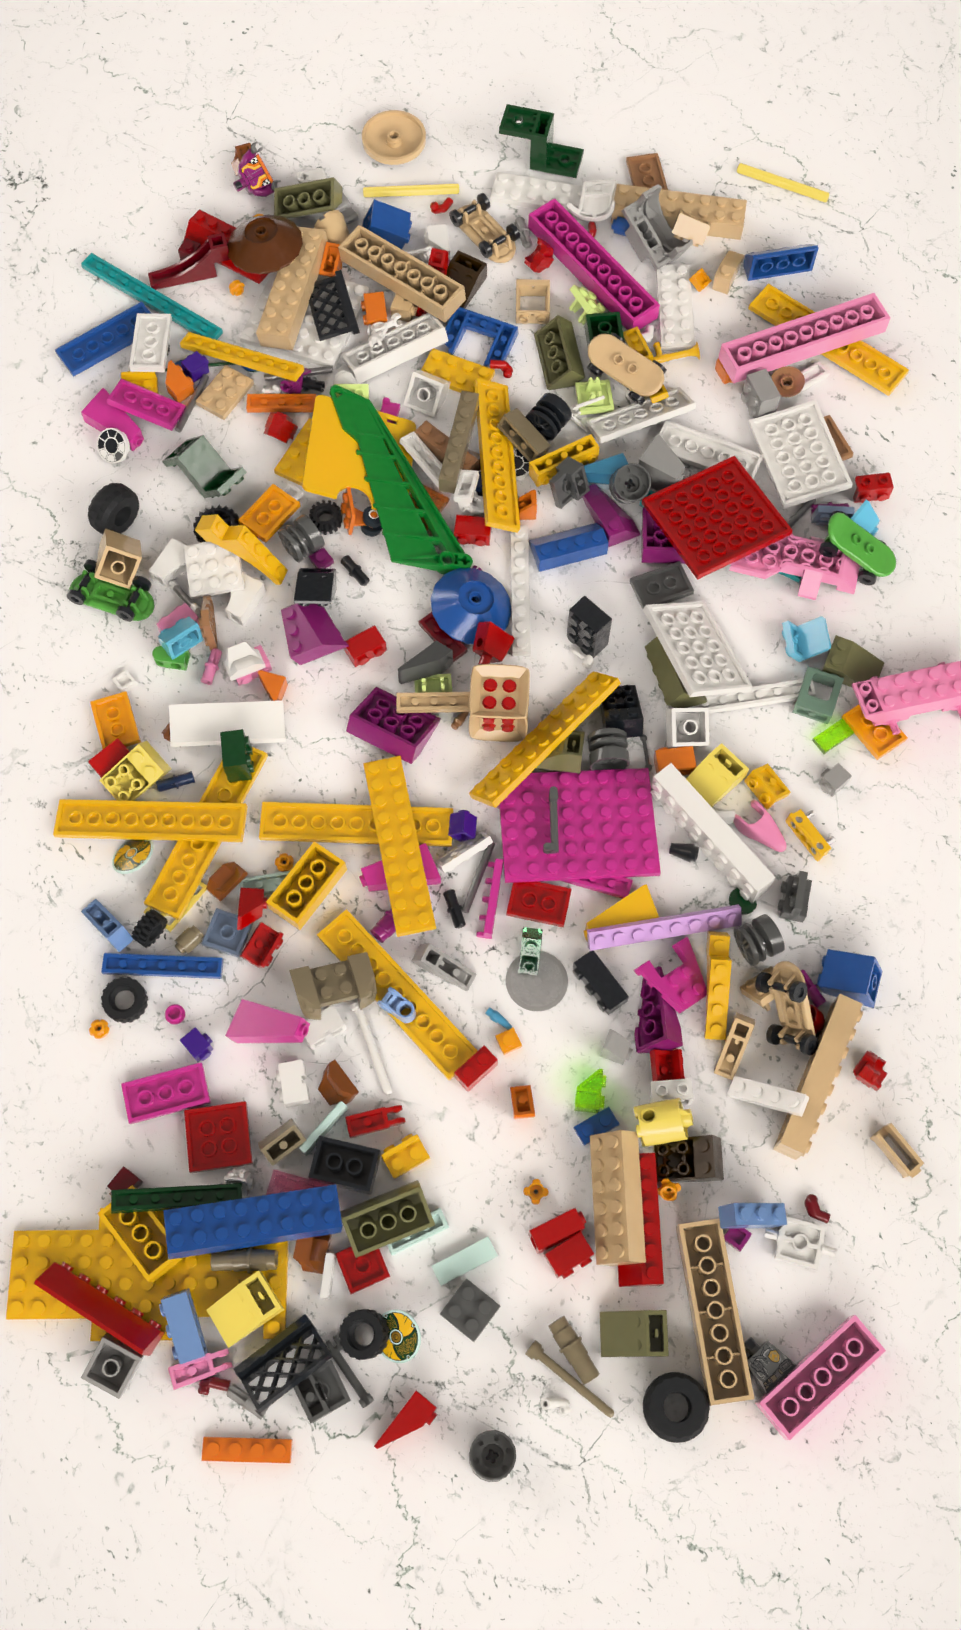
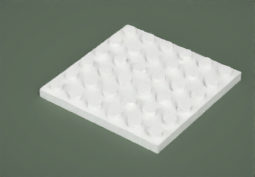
M272 272L239 337L240 342L319 366H332L334 370L352 332L320 341L309 304L293 350L260 346L256 331L277 272ZM318 275L317 281H320V280H323V279H326V278H329V277H328V276H323V275ZM345 280L357 321L362 312L361 301H364V294L370 293L371 290L370 287ZM335 282L328 284L326 288L332 290ZM315 288L312 294L316 295L319 289ZM323 291L320 297L326 299L329 293ZM333 295L330 301L336 303L339 297ZM317 300L314 306L320 308L323 302ZM327 304L323 310L330 312L332 306ZM336 309L333 314L340 316L342 310ZM320 314L317 319L324 321L326 315ZM330 318L327 323L334 325L336 319ZM340 322L337 327L341 329L347 327V324ZM324 327L321 334L328 333L330 329Z

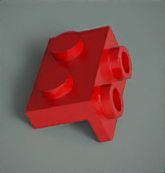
M888 472L856 476L855 483L857 488L853 495L854 503H864L865 500L884 501L889 499L894 488L891 474Z
M260 922L240 957L259 969L265 966L268 967L273 960L272 954L274 950H278L283 943L282 937L284 934Z
M681 1049L650 1051L652 1081L685 1079Z

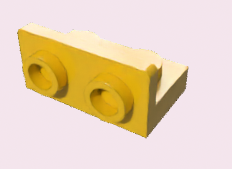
M121 372V379L159 394L156 372Z
M768 763L754 769L744 780L766 809L771 808L775 802L786 798L791 793Z
M409 1134L401 1140L402 1143L394 1146L393 1144L383 1150L384 1153L381 1157L394 1180L430 1159L417 1134L414 1136Z

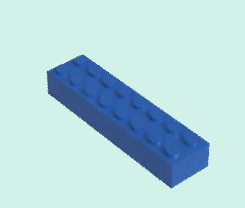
M336 1184L163 1210L168 1260L341 1233L342 1230Z

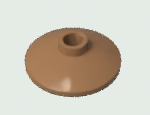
M781 367L771 375V379L781 397H793L804 388V375L795 367Z

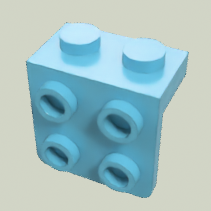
M823 616L799 626L794 625L789 620L782 623V635L786 641L785 651L789 657L796 661H804L831 649L827 623Z

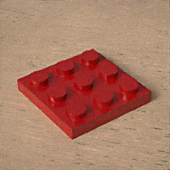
M246 1101L184 1110L189 1173L253 1164Z

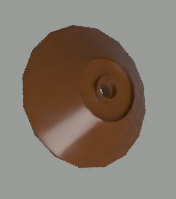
M277 215L257 216L241 223L231 233L227 243L228 257L236 267L247 273L266 274L277 272L290 265L299 255L303 240L300 229L293 221Z

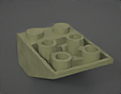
M574 730L536 768L580 773L585 732Z
M667 1310L600 1312L601 1357H668Z

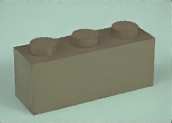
M518 408L504 414L497 425L500 431L529 462L546 455L551 448L550 443Z

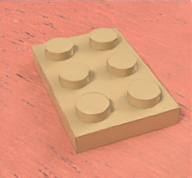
M225 365L196 399V405L225 420L254 385V381Z

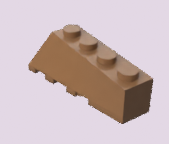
M426 420L414 432L443 464L449 437ZM468 449L463 470L480 471V454Z

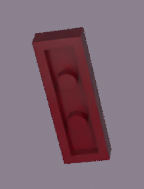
M432 612L419 621V626L434 642L437 640L453 650V662L468 652L462 642L452 639L439 627Z

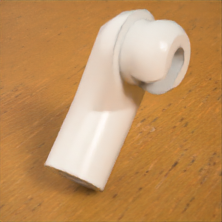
M652 325L646 326L645 333H641L647 344L652 341L654 332Z
M552 1396L543 1398L540 1403L544 1410L559 1407L561 1415L571 1411L569 1406L571 1403L565 1398Z

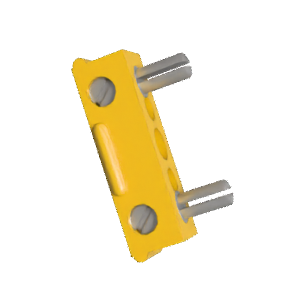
M801 809L795 813H790L785 820L813 858L816 861H820L831 850L830 845L836 842L834 836L826 840L822 837L809 820L815 816L813 810L805 814Z

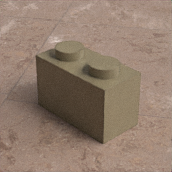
M291 1118L260 1141L258 1145L261 1152L273 1166L307 1140Z

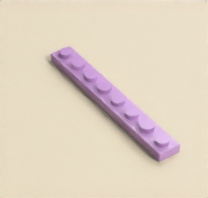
M738 904L587 929L588 948L592 951L741 926V907Z

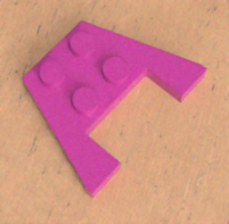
M688 937L672 946L683 964L661 978L650 960L633 970L638 976L642 975L647 980L646 984L651 988L655 987L662 994L661 997L679 1014L707 996V987Z

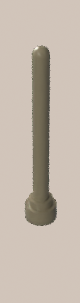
M535 1340L525 1355L531 1360L533 1358L536 1361L540 1360L607 1417L611 1418L614 1416L612 1408L546 1355L538 1341Z

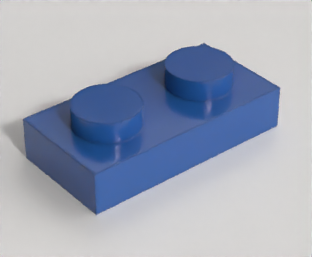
M608 1106L574 1126L573 1129L583 1146L590 1143V1135L609 1132L620 1124Z

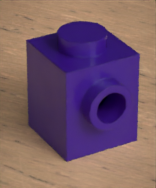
M198 351L188 355L181 361L184 374L189 376L194 383L203 374L209 373V361Z
M459 810L456 813L450 814L448 835L460 842L475 839L477 817L467 810Z
M196 1027L180 1039V1042L197 1062L200 1060L204 1061L211 1055L213 1047L210 1044L213 1041L206 1033L201 1034Z

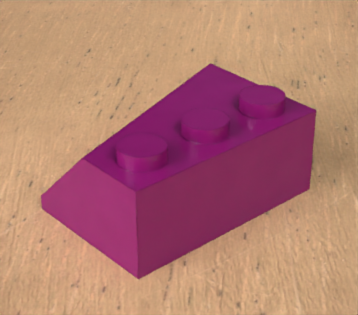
M643 507L641 530L642 563H676L680 561L681 564H685L651 515Z
M299 603L281 609L289 656L299 665L349 647L324 606H317V604L299 606Z

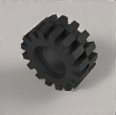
M322 500L321 504L318 501L316 502L317 506L313 504L312 509L309 511V517L319 532L323 531V535H327V532L333 534L332 530L338 531L342 523L340 507L335 502L332 504L331 500H328V503ZM322 514H331L333 516L329 521H321L319 519Z
M154 909L147 911L145 916L143 915L142 919L138 920V924L133 928L134 931H132V938L145 948L150 947L152 943L156 942V939L160 938L159 935L164 932L163 929L166 928L168 922L167 918Z

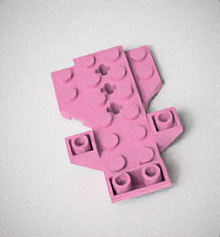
M792 534L731 563L729 571L766 579L778 572L799 576L802 579L798 596L816 600L821 582L837 585L836 590L854 594L860 565L843 554L839 549L835 557L830 558L821 555L819 548L825 539L812 536L810 539H806Z

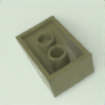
M836 635L822 671L829 674H837L839 677L844 678V685L852 687V683L870 680L874 676L879 678L884 662L854 641Z

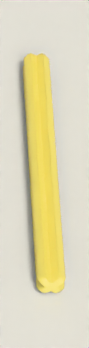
M740 163L737 167V173L822 202L828 201V192Z
M459 184L363 188V196L365 198L459 194Z

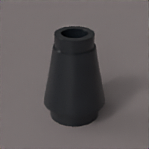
M671 843L669 854L690 863L691 861L696 862L699 853V847L695 846V844Z

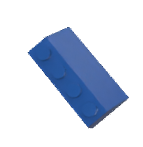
M805 244L748 253L745 255L743 264L747 279L752 281L812 271L819 247L814 244Z
M597 523L529 540L539 572L606 555L609 544L604 529Z

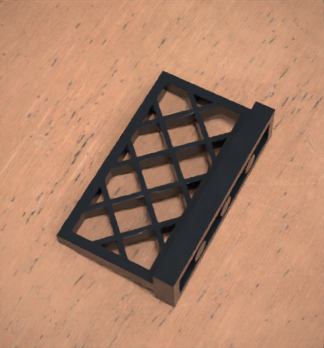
M341 270L335 271L336 276L315 282L314 289L317 288L319 291L316 295L311 293L309 305L320 341L348 332H353V335L360 333ZM335 282L332 290L326 288L328 284ZM323 291L329 293L326 299L320 297ZM333 295L339 297L336 303L330 301ZM317 300L323 302L320 308L314 306ZM327 304L332 306L330 312L323 310ZM336 309L342 310L340 316L333 314ZM320 314L326 315L324 321L317 319ZM330 318L336 319L334 325L327 323ZM340 322L347 324V327L341 329L337 326ZM324 327L330 329L328 333L321 334Z
M304 1314L236 1366L234 1371L243 1383L257 1411L261 1413L333 1356L319 1335L315 1325ZM314 1334L312 1344H304V1341ZM296 1349L294 1358H286L287 1353ZM302 1349H310L307 1359L299 1358ZM315 1350H323L325 1352L320 1358L313 1359ZM278 1362L275 1372H267L270 1366ZM284 1363H292L289 1373L281 1372ZM297 1363L305 1364L304 1370L300 1373H295ZM260 1376L257 1386L249 1385L252 1380ZM266 1377H274L271 1387L263 1386ZM279 1377L287 1378L286 1384L282 1387H276ZM269 1392L267 1399L259 1403L260 1393Z

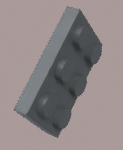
M680 561L632 577L629 581L642 609L645 605L666 604L694 594V589Z

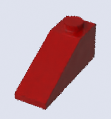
M416 1390L374 1447L379 1449L423 1427L426 1423L430 1425L438 1415L435 1413L437 1407Z

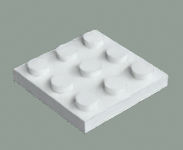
M211 542L184 546L189 593L192 600L203 598L206 595L213 596L245 589L242 563L239 556Z

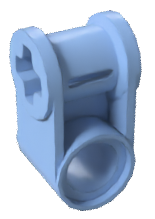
M389 987L387 994L377 1004L401 1022H412L416 1017L413 1004L398 991ZM409 1008L411 1013L409 1015H402V1010Z

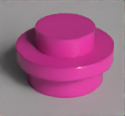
M178 1004L171 1005L165 1011V1018L170 1024H179L185 1018V1010Z

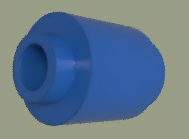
M618 216L617 220H613L611 229L614 230V234L626 236L625 232L630 225L626 218Z

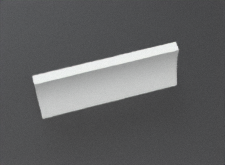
M427 313L387 332L384 335L381 346L378 343H374L373 347H370L368 341L342 353L341 356L357 383L360 384L448 342V337L442 323L435 316Z
M283 700L169 705L171 747L221 745L220 732L241 729L244 730L246 736H249L250 744L286 742Z

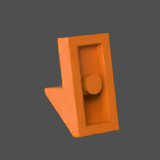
M531 1085L510 1087L514 1120L534 1118L535 1110Z

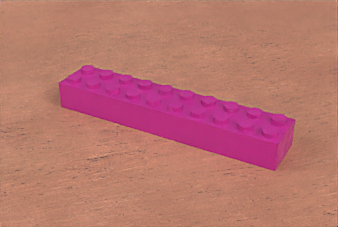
M555 198L529 214V230L537 238L539 237L546 241L553 248V254L589 291H592L597 296V299L609 312H620L621 324L627 330L637 326L640 330L658 318L660 304Z

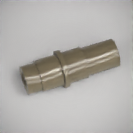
M248 1247V1249H235L211 1254L212 1271L234 1270L235 1272L247 1271L248 1274H251L253 1271L276 1270L278 1267L277 1250Z
M565 1316L551 1323L548 1327L560 1347L559 1352L564 1354L583 1385L595 1379L600 1373L581 1342L582 1337H578Z

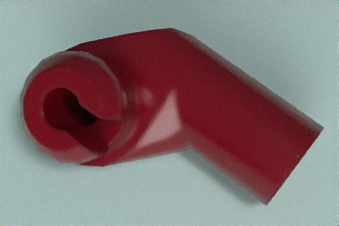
M809 1194L804 1202L808 1215L827 1224L831 1214L820 1210L817 1196Z
M218 1377L203 1379L198 1384L200 1385L198 1393L208 1395L210 1388L227 1392L231 1381Z

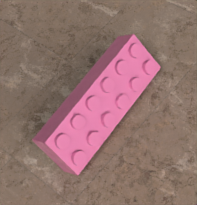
M856 1315L849 1316L755 1404L784 1440H791L886 1350Z

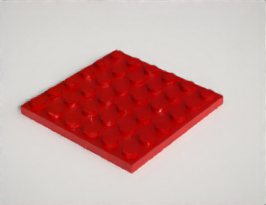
M735 456L642 499L645 509L697 580L792 535L793 531Z

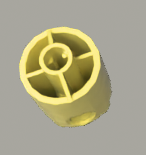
M680 1098L634 1107L635 1117L639 1120V1125H636L638 1138L641 1137L643 1147L688 1139V1128L694 1125L691 1109L684 1110Z

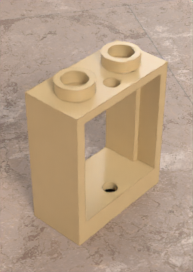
M516 279V323L547 324L550 318V280ZM520 296H545V311L520 310Z

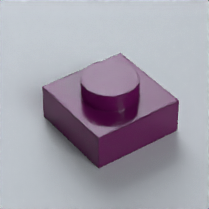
M324 547L309 556V560L315 568H327L334 564L333 558Z
M745 1228L728 1229L724 1239L726 1243L741 1252L752 1233Z

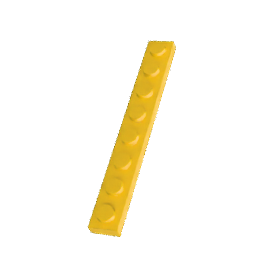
M188 332L180 342L183 349L193 352L198 351L203 355L295 382L305 371L304 366L191 332Z

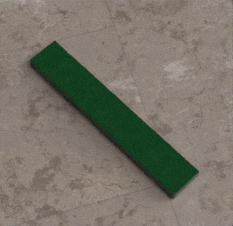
M242 1183L111 1190V1214L163 1211L242 1199Z

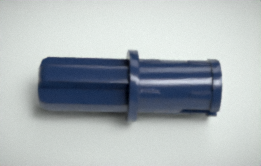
M192 771L177 776L174 774L173 777L157 781L156 786L159 792L173 788L179 789L180 786L195 783Z

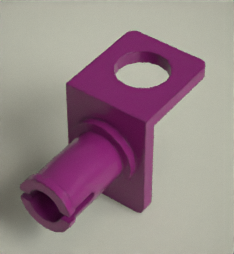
M304 368L305 371L296 382L288 379L281 381L280 384H284L280 385L281 390L289 394H301L303 376L311 373V370Z

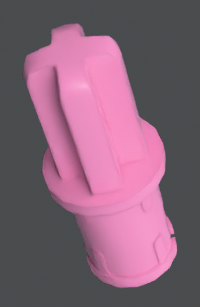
M217 648L211 650L208 662L204 664L205 670L201 678L202 683L212 685L214 675L219 670L218 664L222 655L221 650Z

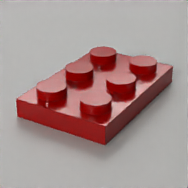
M515 882L512 886L506 916L564 928L572 889L542 882Z

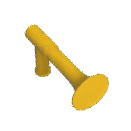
M660 342L653 344L656 356L653 358L659 363L687 356H695L700 360L697 342L690 349L670 354H662Z

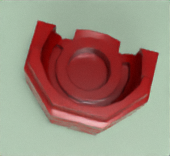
M538 237L537 248L531 255L525 257L524 263L533 272L540 273L549 268L554 259L552 258L553 248L546 241Z
M278 411L277 413L270 412L263 434L287 444L289 439L293 440L298 426L292 423L293 419L288 415Z
M867 1051L853 1070L855 1078L868 1088L871 1087L878 1091L882 1086V1081L888 1074L883 1070L886 1061L872 1053V1051Z

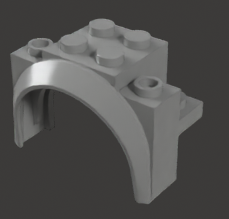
M659 184L642 193L637 201L622 210L630 225L625 232L626 237L641 262L649 258L656 270L677 260L693 244L692 239L688 242H683L673 237L672 229L667 223L660 206L659 193L662 187Z

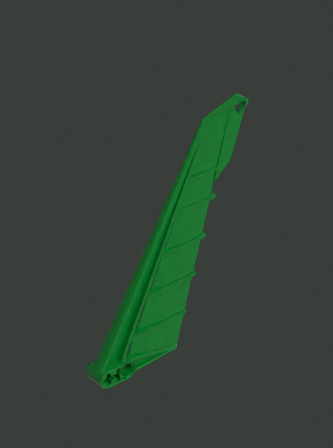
M338 385L331 386L329 394L331 395L342 429L358 442L360 450H356V454L361 455L367 474L364 480L370 484L375 502L373 503V508L377 509L383 530L382 535L385 538L391 562L434 570L443 575L458 568H471L473 563L471 556L465 554L372 402ZM397 468L399 469L404 481L402 480ZM407 489L410 491L419 509H416ZM421 518H424L432 536L428 535ZM434 546L439 547L441 551L440 554H437V551Z

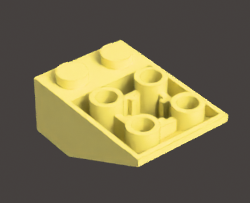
M144 741L132 749L99 781L117 801H135L172 769L149 742Z
M721 743L695 768L686 780L713 807L746 778L749 768Z
M257 1271L209 1307L207 1312L226 1345L230 1348L285 1309L261 1271Z

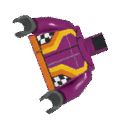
M254 142L251 148L243 155L238 165V176L240 179L233 182V185L237 192L246 188L249 195L267 197L274 193V188H278L277 184L281 180L273 181L259 154L256 155L263 148L260 147L257 150L255 146L258 142Z

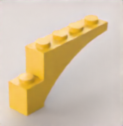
M218 514L202 515L195 531L206 542L214 543L244 559L266 575L274 584H282L288 569L245 525L228 526Z
M707 931L705 1039L726 1040L732 960L729 957L730 935L727 932Z

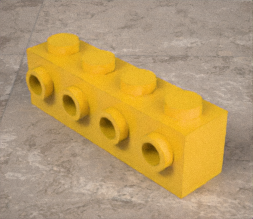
M590 434L529 462V475L537 487L547 485L549 480L557 474L556 467L567 457L585 466L598 460L600 447Z

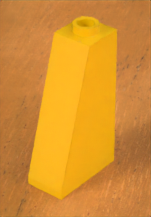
M647 884L641 886L587 922L586 930H583L586 941L588 942L587 929L659 918Z

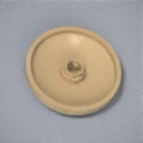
M400 110L384 111L370 118L364 125L362 144L366 153L377 162L388 165L404 164L415 159L423 151L426 144V131L422 122L408 112Z

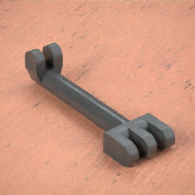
M552 786L549 792L551 843L544 844L543 852L545 854L559 852L558 789L555 786Z
M335 1335L333 1340L337 1345L334 1347L330 1340L326 1342V1345L330 1349L333 1359L359 1396L360 1405L365 1408L374 1399L370 1393L366 1392L341 1355L340 1351L343 1347L340 1345V1339Z

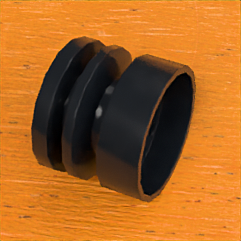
M545 393L525 417L547 441H552L561 431V428L572 418V412L561 397L553 393Z

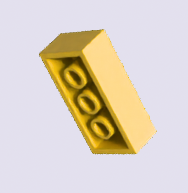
M314 841L266 901L268 908L298 930H301L347 871L346 863Z
M132 1185V1186H130L128 1189H138V1188H136V1187H134V1186ZM109 1203L97 1213L148 1282L154 1283L183 1259L168 1260L165 1224L155 1211L111 1214V1203Z

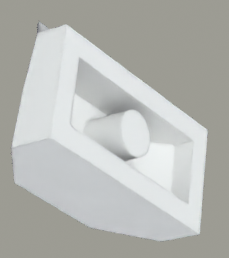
M246 641L227 648V658L224 665L231 681L266 668L259 650L254 649Z

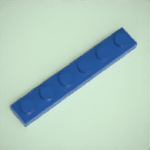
M104 953L101 973L107 975L222 979L224 960L219 957Z

